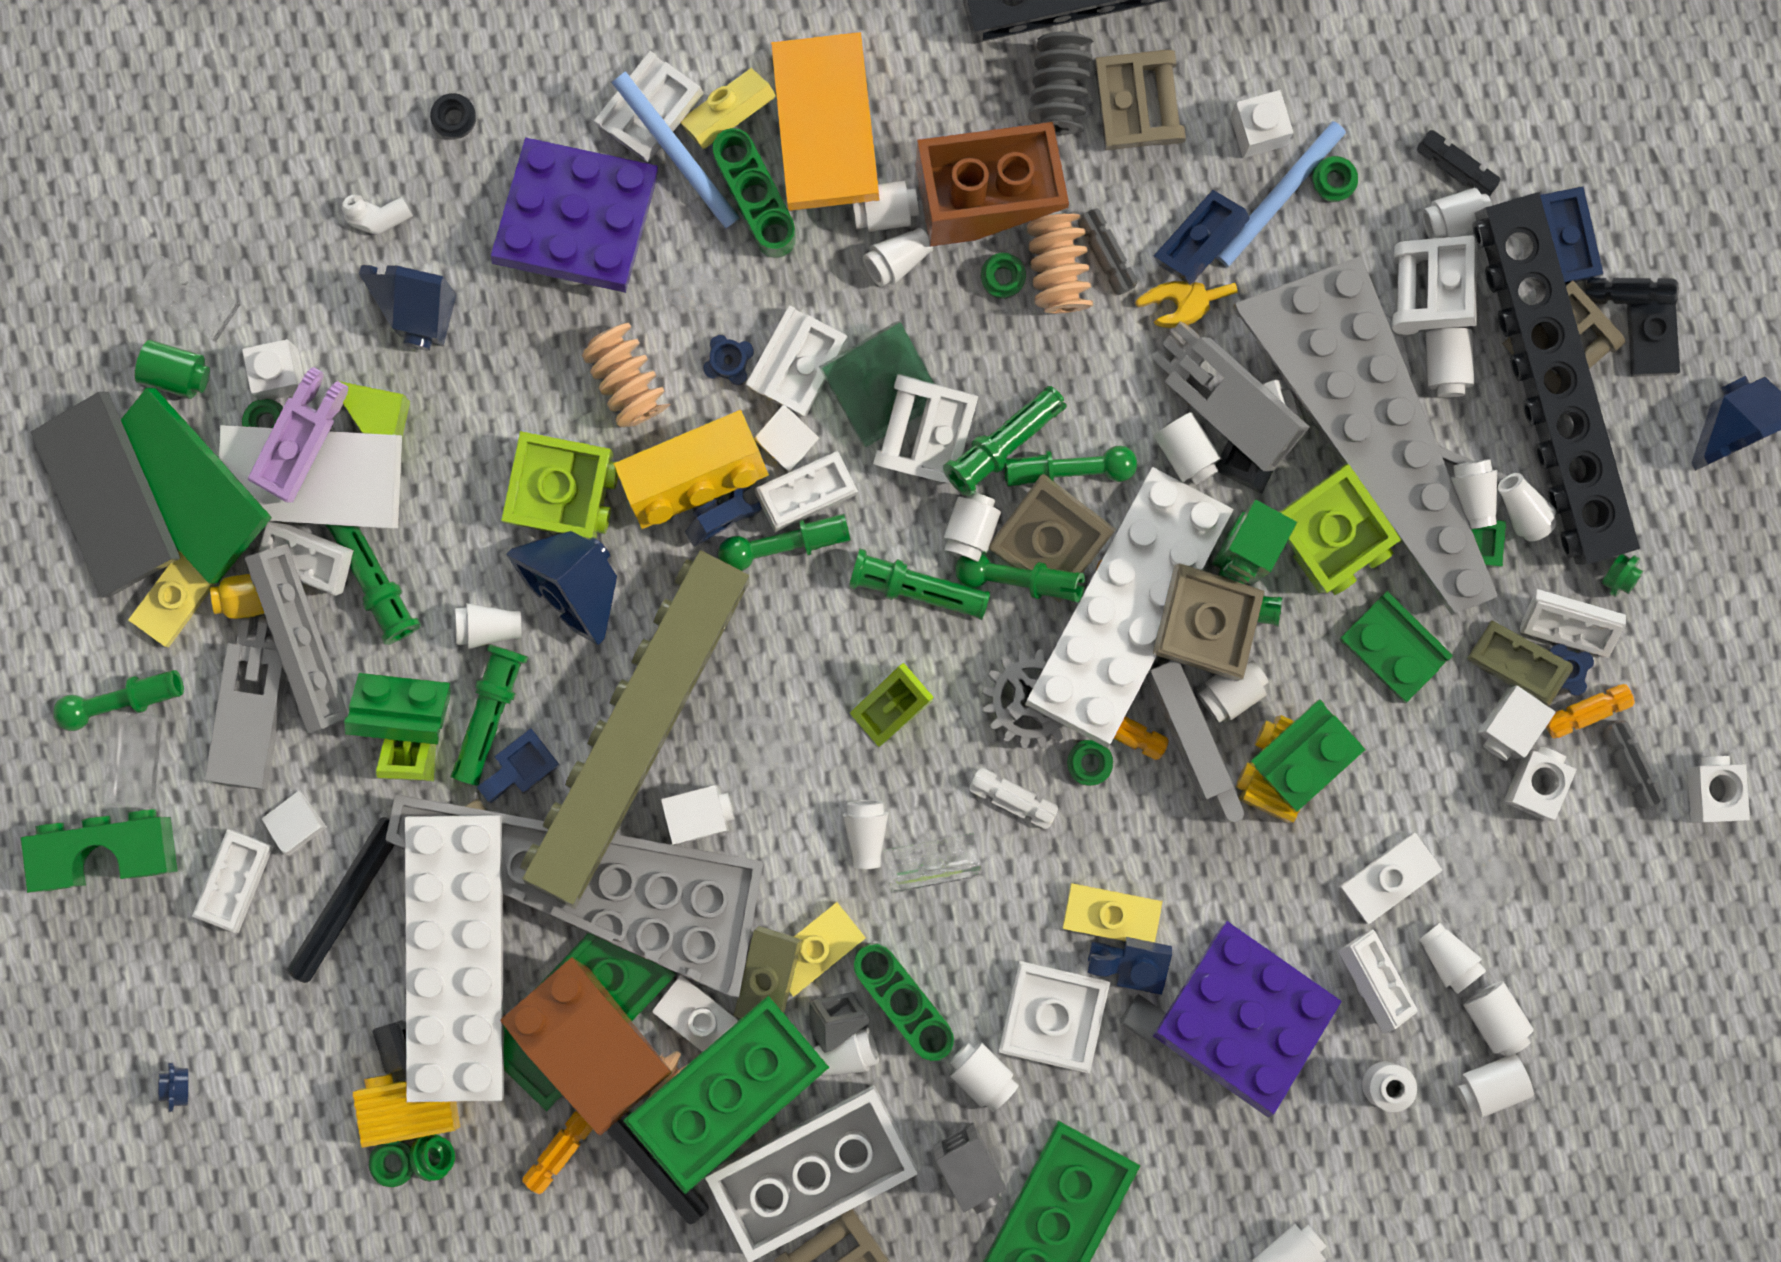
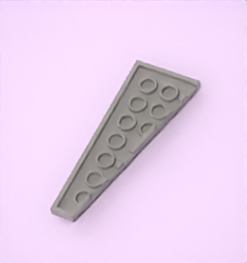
M1362 256L1235 303L1233 308L1236 316L1240 317L1256 339V344L1276 366L1282 375L1281 378L1290 390H1293L1311 415L1310 419L1343 465L1349 464L1402 539L1399 543H1403L1422 570L1420 572L1450 614H1456L1497 598V592Z
M395 794L386 835L388 843L405 850V817L502 815L503 895L726 996L739 998L764 861L615 834L576 909H573L525 884L522 879L526 871L520 869V866L528 849L533 843L540 846L548 832V829L543 827L544 821Z

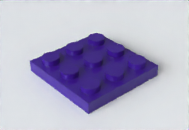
M525 137L491 252L492 264L626 293L653 196L658 166Z
M1226 921L1214 936L1152 1036L1269 1118L1277 1111L1342 1001L1233 924Z

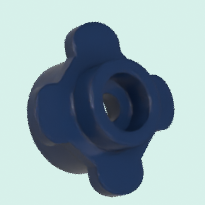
M724 335L713 337L710 341V359L703 366L705 375L710 379L717 377L729 379L733 385L743 384L748 377L745 371L747 362L754 355L752 345L747 341L738 343L735 340L727 339ZM731 356L733 362L726 364L724 362L725 357Z
M1563 644L1554 645L1549 652L1573 665V670L1561 689H1568L1569 693L1574 696L1583 694L1587 689L1585 682L1587 672L1594 665L1592 655L1586 651L1581 653L1569 651Z
M168 1063V1073H159L158 1102H167L168 1112H173L174 1106L188 1105V1068H174L173 1063Z

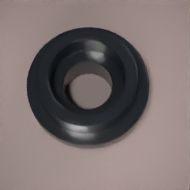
M449 93L441 96L434 102L430 112V120L436 132L447 139H460L468 135L474 128L476 111L468 98L461 94ZM451 110H458L462 113L461 120L456 124L446 122V115Z

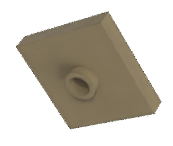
M1042 474L991 541L988 549L1011 567L1033 570L1038 562H1042L1050 569L1083 573L1116 529L1045 474ZM1052 597L1059 603L1063 600L1060 598Z
M1181 563L1175 565L1152 654L1236 681L1244 679L1265 591Z

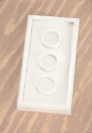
M220 425L219 459L271 515L270 521L398 528L402 435L329 431L294 501L287 503L248 481V476L273 428Z

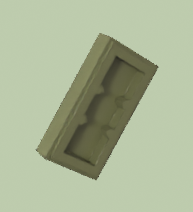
M1491 620L1467 657L1468 661L1512 687L1519 686L1548 707L1573 670V665L1493 620Z
M761 926L754 929L734 1017L742 1019L767 996L785 1013L802 939Z

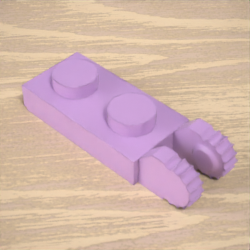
M315 367L310 368L304 374L293 397L288 398L248 476V481L287 503L294 501L334 423L332 418L340 411L348 392V387L337 381L328 389L318 410L308 406L315 398L324 377V373Z

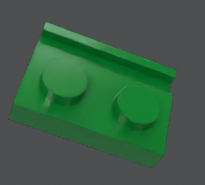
M1388 591L1339 638L1403 703H1407L1453 657Z
M359 673L349 704L348 717H345L344 721L345 735L438 745L440 729L443 727L450 701V683Z
M1319 699L1252 758L1249 763L1256 768L1263 776V779L1291 810L1298 812L1366 749L1343 723L1327 709L1323 701Z

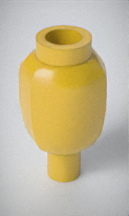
M250 574L230 576L224 578L219 586L210 587L214 615L223 613L230 619H242L265 614Z

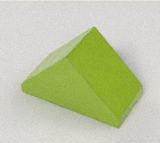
M341 382L348 387L343 404L362 433L402 435L403 437L410 406V400L404 394Z
M903 662L850 712V715L876 745L881 747L933 702L934 697Z
M384 739L376 769L377 778L434 782L436 744Z

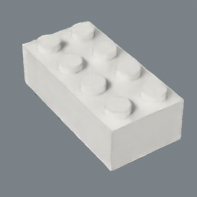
M872 1085L717 1166L706 1175L705 1179L747 1261L752 1262L914 1177L918 1173L917 1167L875 1085Z

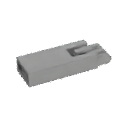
M1180 321L1174 330L1187 342L1182 345L1174 337L1168 336L1163 344L1175 357L1171 359L1161 350H1157L1152 356V359L1169 374L1165 382L1263 471H1274L1310 426L1215 341L1208 337H1200L1192 328ZM1205 360L1225 377L1214 391L1206 386L1214 376L1200 367Z
M253 617L240 619L236 644H227L205 781L268 790L287 674L283 669L282 660L274 638L269 636L270 628L267 625L266 617H260L257 634H251ZM260 663L267 664L268 670L264 694L245 693L246 680L260 682V676H258Z
M1171 661L1150 670L1146 675L1200 801L1212 797L1219 816L1224 822L1233 823L1240 821L1244 816V810L1181 664Z

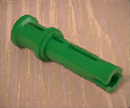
M1047 386L1032 401L1023 406L989 436L976 437L971 443L972 447L956 461H947L943 465V470L953 487L964 496L969 497L976 492V485L991 472H1000L1006 464V458L1015 449L1024 444L1043 428L1045 424L1067 408V404L1063 402L1064 398L1060 392L1052 386Z
M325 524L337 544L354 550L350 569L365 594L362 598L364 609L373 613L383 632L381 636L385 645L396 643L417 631L421 624L417 618L411 617L400 597L403 592L401 587L395 582L388 580L360 527Z
M859 548L848 588L856 589L858 586L882 592L885 593L886 599L893 600V598L898 599L900 595L983 620L990 597L989 591L978 590L946 579L907 569V564L903 563V560L896 559L893 563L869 556L865 549Z
M489 644L487 649L491 655L483 678L476 681L475 693L479 694L476 706L470 718L457 761L450 775L451 778L475 786H479L483 767L488 758L506 703L510 704L511 700L515 698L516 693L513 691V687L520 666L527 663L528 656L493 644Z

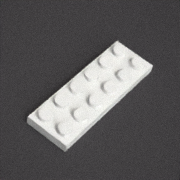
M1152 467L1025 705L1108 748L1157 656L1152 653L1174 566L1181 563L1202 570L1234 509Z
M502 815L405 817L407 1102L502 1101L504 1099L503 1024L500 1021L503 1018Z

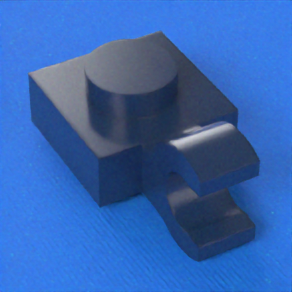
M753 485L731 491L729 500L721 505L714 499L693 512L695 520L684 531L693 547L723 532L741 519L756 516L763 509L759 501L756 504H748L743 499V493Z
M530 728L494 756L503 768L481 783L477 789L487 802L491 804L514 784L525 794L561 765L533 729Z
M1126 937L1124 949L1100 942H1092L1088 956L1089 966L1087 972L1096 976L1118 974L1117 986L1162 995L1172 958V946Z

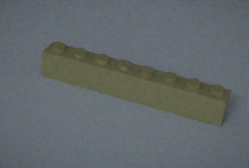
M702 550L699 551L694 561L687 558L675 580V583L680 585L673 601L665 598L653 621V623L659 626L651 641L644 638L638 646L631 662L637 666L629 682L621 679L609 702V704L615 706L607 723L600 719L596 724L587 743L593 749L586 762L577 761L573 766L565 783V786L571 788L562 805L558 802L553 804L543 823V827L548 829L547 834L540 846L534 843L530 846L521 863L520 869L526 871L522 878L525 884L573 909H576L749 585L748 574Z

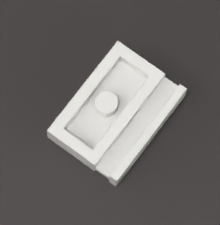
M649 51L630 75L634 83L673 132L704 94L699 85L667 62H663L652 51ZM618 91L594 120L600 129L605 130L616 141L646 163H649L661 148L660 144Z
M789 305L748 379L746 387L780 406L785 405L793 413L805 419L846 344L848 336L809 315L797 311Z

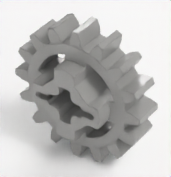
M1023 649L1018 651V662L1015 664L1007 657L1001 659L1002 667L1005 670L1002 674L997 671H990L988 676L996 684L994 687L983 688L982 694L991 697L992 703L983 707L982 710L983 713H995L996 719L989 726L991 730L998 729L1001 726L1007 730L1004 734V742L1008 743L1014 736L1020 737V748L1026 749L1030 739H1036L1037 745L1042 749L1046 747V736L1051 735L1058 742L1063 739L1062 732L1059 729L1063 724L1046 715L1043 717L1040 712L1031 707L1026 709L1022 707L1020 702L1024 699L1025 695L1019 681L1024 688H1028L1031 692L1037 682L1035 679H1029L1022 670L1038 669L1043 671L1047 664L1044 661L1043 650L1038 649L1034 659L1028 660L1027 654ZM1008 680L1014 690L1012 703L1003 709L1001 705V692L1005 682ZM1020 717L1034 719L1042 729L1026 730L1014 725L1013 722Z

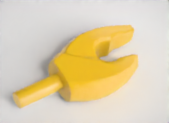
M1171 281L1160 284L1145 292L1136 299L1135 304L1137 307H1145L1152 303L1160 304L1164 300H1172L1177 306L1176 312L1159 317L1153 322L1156 326L1170 329L1175 328L1180 321L1187 325L1195 323L1210 311L1209 301L1237 294L1238 290L1236 283L1205 290L1203 283L1194 282L1189 285L1184 281Z

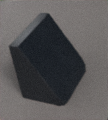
M1228 440L1221 454L1222 459L1216 464L1218 473L1262 494L1273 471H1263Z
M400 1020L374 1029L372 1032L385 1073L388 1074L406 1069V1021Z

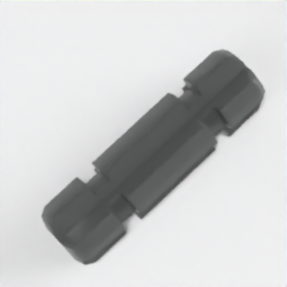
M1098 208L1092 209L1080 216L1078 225L1080 228L1085 229L1084 236H1089L1088 244L1104 274L1109 273L1110 278L1108 281L1114 293L1117 295L1127 293L1136 287L1137 278L1131 267L1127 268L1125 266L1127 259L1111 229L1106 230L1105 224L1107 222Z
M1622 720L1603 729V735L1609 747L1614 746L1616 752H1613V755L1628 786H1633L1635 789L1632 795L1638 807L1644 809L1660 803L1664 799V795L1658 783H1653L1651 780L1654 775L1638 742L1633 743L1631 739L1635 735L1626 720Z

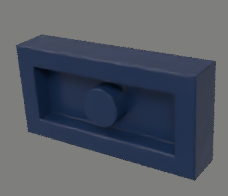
M1584 186L1540 195L1565 285L1571 281L1576 283L1590 278L1601 277L1604 273Z
M1212 190L1153 256L1160 267L1191 285L1249 221L1250 217L1245 208L1217 191Z

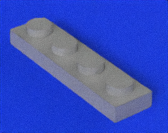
M288 544L245 557L251 580L257 590L266 616L267 625L272 632L282 660L283 669L287 674L307 733L345 720V717H348V712Z

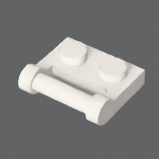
M1474 235L1411 240L1397 243L1394 246V261L1398 264L1397 312L1392 317V330L1397 334L1410 335L1423 329L1476 326L1477 243ZM1428 260L1427 308L1416 309V268L1418 263Z
M897 374L894 388L898 389L882 450L876 451L873 464L951 484L944 473L943 465L949 460L956 461L962 456L978 396ZM915 395L927 397L911 458L900 456L899 453Z

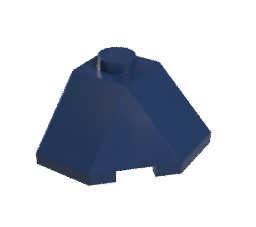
M361 265L360 277L392 329L400 337H404V345L425 351H430L431 344L444 347L457 294L443 276L397 265H387L385 274H377L378 267Z
M1744 376L1721 387L1724 396L1711 403L1691 462L1695 471L1781 430V391L1769 379L1762 377L1750 383L1747 376Z
M569 531L514 547L506 553L524 583L539 598L543 596L552 607L563 613L559 618L573 632L597 645L605 639L617 575L607 561L611 558L609 551L599 540L594 537L588 540Z

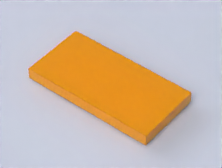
M861 32L771 42L788 210L879 201Z

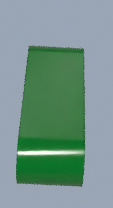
M736 128L723 130L713 142V154L717 169L760 251L773 258L786 256L792 251L796 242L793 219L749 135ZM735 145L744 148L746 155L739 162H728L722 157L724 151L730 146ZM752 185H759L765 188L767 194L760 202L751 203L742 197L745 189ZM771 225H781L788 231L785 239L778 243L768 242L764 239L763 233Z
M871 943L862 947L856 954L854 961V971L860 982L919 1056L929 1061H936L946 1057L954 1044V1034L948 1022L890 949L879 943ZM873 951L885 955L889 964L885 974L876 978L866 975L861 967L863 957ZM906 988L915 993L917 1005L912 1012L900 1014L892 1009L890 999L892 994L898 989ZM932 1025L942 1028L946 1033L945 1044L935 1051L925 1049L919 1042L922 1030Z

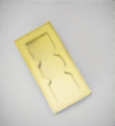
M750 68L727 86L714 90L705 102L686 115L681 121V125L688 135L704 149L714 142L719 133L723 130L734 128L774 99L776 95L769 83Z
M180 551L178 552L180 559L168 565L128 619L168 648L207 597L210 587H214L216 584H209Z
M1071 883L1062 929L1126 941V937L1155 942L1163 901Z
M838 902L794 936L802 939L790 988L792 996L797 995L866 939Z

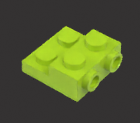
M520 431L501 521L505 524L546 531L553 535L572 531L588 540L591 537L597 539L598 533L606 534L611 515V507L603 506L607 488L615 490L619 478L613 464L615 463L613 461L614 453L610 448Z
M1349 464L1343 465L1280 511V513L1298 522L1287 543L1295 553L1293 555L1294 559L1318 593L1332 591L1334 595L1343 592L1357 581L1354 576L1357 571L1367 564L1372 569L1385 562L1394 554L1391 547L1402 540Z

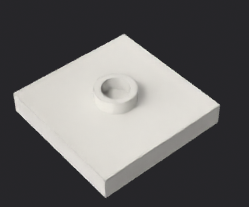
M1018 961L998 1052L1090 1074L1110 982Z

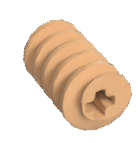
M1079 214L1047 215L1032 220L1027 224V233L1030 236L1036 237L1029 242V251L1038 255L1031 260V269L1040 273L1033 278L1032 283L1033 287L1042 290V292L1035 296L1034 301L1035 305L1045 309L1043 311L1045 313H1070L1093 306V301L1079 298V293L1091 288V283L1077 280V275L1089 270V265L1075 262L1076 257L1087 253V247L1073 244L1074 239L1085 235V229L1072 227L1071 225L1072 221L1080 218L1081 215Z
M629 323L614 326L598 334L587 344L588 347L582 354L585 363H596L590 373L594 379H604L600 383L599 390L602 395H613L608 400L607 405L610 411H621L615 421L619 427L623 428L636 426L662 413L671 405H657L656 400L665 392L663 387L649 389L647 386L656 377L655 372L640 373L639 368L648 358L646 355L632 357L631 352L640 344L638 339L623 340L622 337L631 329Z

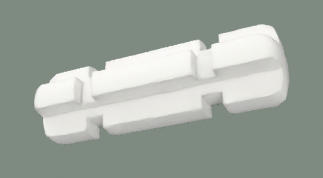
M980 768L976 772L969 789L972 793L984 799L987 795L992 797V803L1023 819L1026 815L1031 817L1030 822L1043 829H1048L1051 826L1058 812L1056 804L1044 798L1041 801L1036 800V794L1005 778L999 781L996 779L997 774L985 768Z

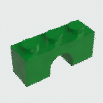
M1255 499L1248 506L1246 512H1242L1237 516L1212 565L1220 568L1218 576L1253 586L1272 571L1298 522Z
M156 809L129 812L128 821L111 824L110 816L86 818L81 820L82 828L65 830L64 823L35 826L36 835L21 837L27 893L86 886L84 872L86 859L93 850L101 846L108 848L116 856L119 864L120 879H134L178 872L171 817H157Z

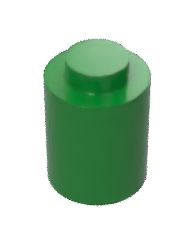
M149 339L140 350L134 376L138 384L192 399L197 392L203 393L206 389L210 377V367L205 366L203 355Z

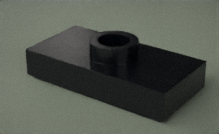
M1652 301L1651 305L1627 304L1631 377L1679 374L1680 359L1676 304L1658 305L1656 301Z

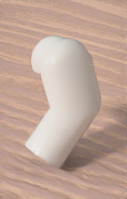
M351 195L345 198L341 206L345 220L352 227L371 234H382L413 217L402 196L383 207H378L365 202L360 195Z

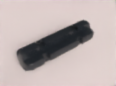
M1435 130L1427 132L1418 144L1417 152L1429 161L1432 158L1438 161L1437 167L1464 186L1469 183L1473 186L1472 188H1477L1481 195L1487 194L1490 197L1499 185L1500 177L1488 168L1485 171L1479 168L1480 162L1453 143L1450 146L1444 143L1446 138Z
M1590 278L1586 285V295L1594 304H1607L1608 300H1612L1614 304L1651 305L1652 301H1656L1658 305H1674L1679 297V283L1674 278H1658L1657 282H1653L1651 278H1613L1612 282H1609L1607 278Z

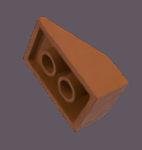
M1053 122L917 140L915 168L930 247L976 241L1069 208V199Z
M573 957L500 1019L527 1056L600 1136L672 1073L592 971Z

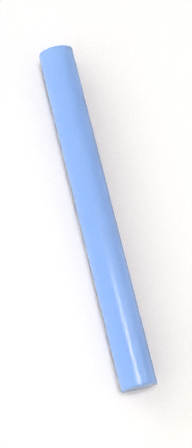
M623 72L611 82L724 228L726 229L738 220L739 216L627 72Z
M1334 121L1330 123L1249 216V221L1215 257L1227 268L1235 261L1346 134V131L1340 124Z

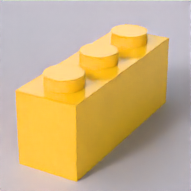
M741 409L613 463L630 506L642 529L654 524L664 523L672 516L696 506H703L719 496L738 488L749 487L757 480L769 476Z

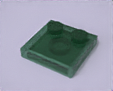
M899 321L892 323L819 366L864 447H868L886 436L898 389L894 388L897 374L934 384L902 323ZM915 395L908 422L923 414L927 397Z

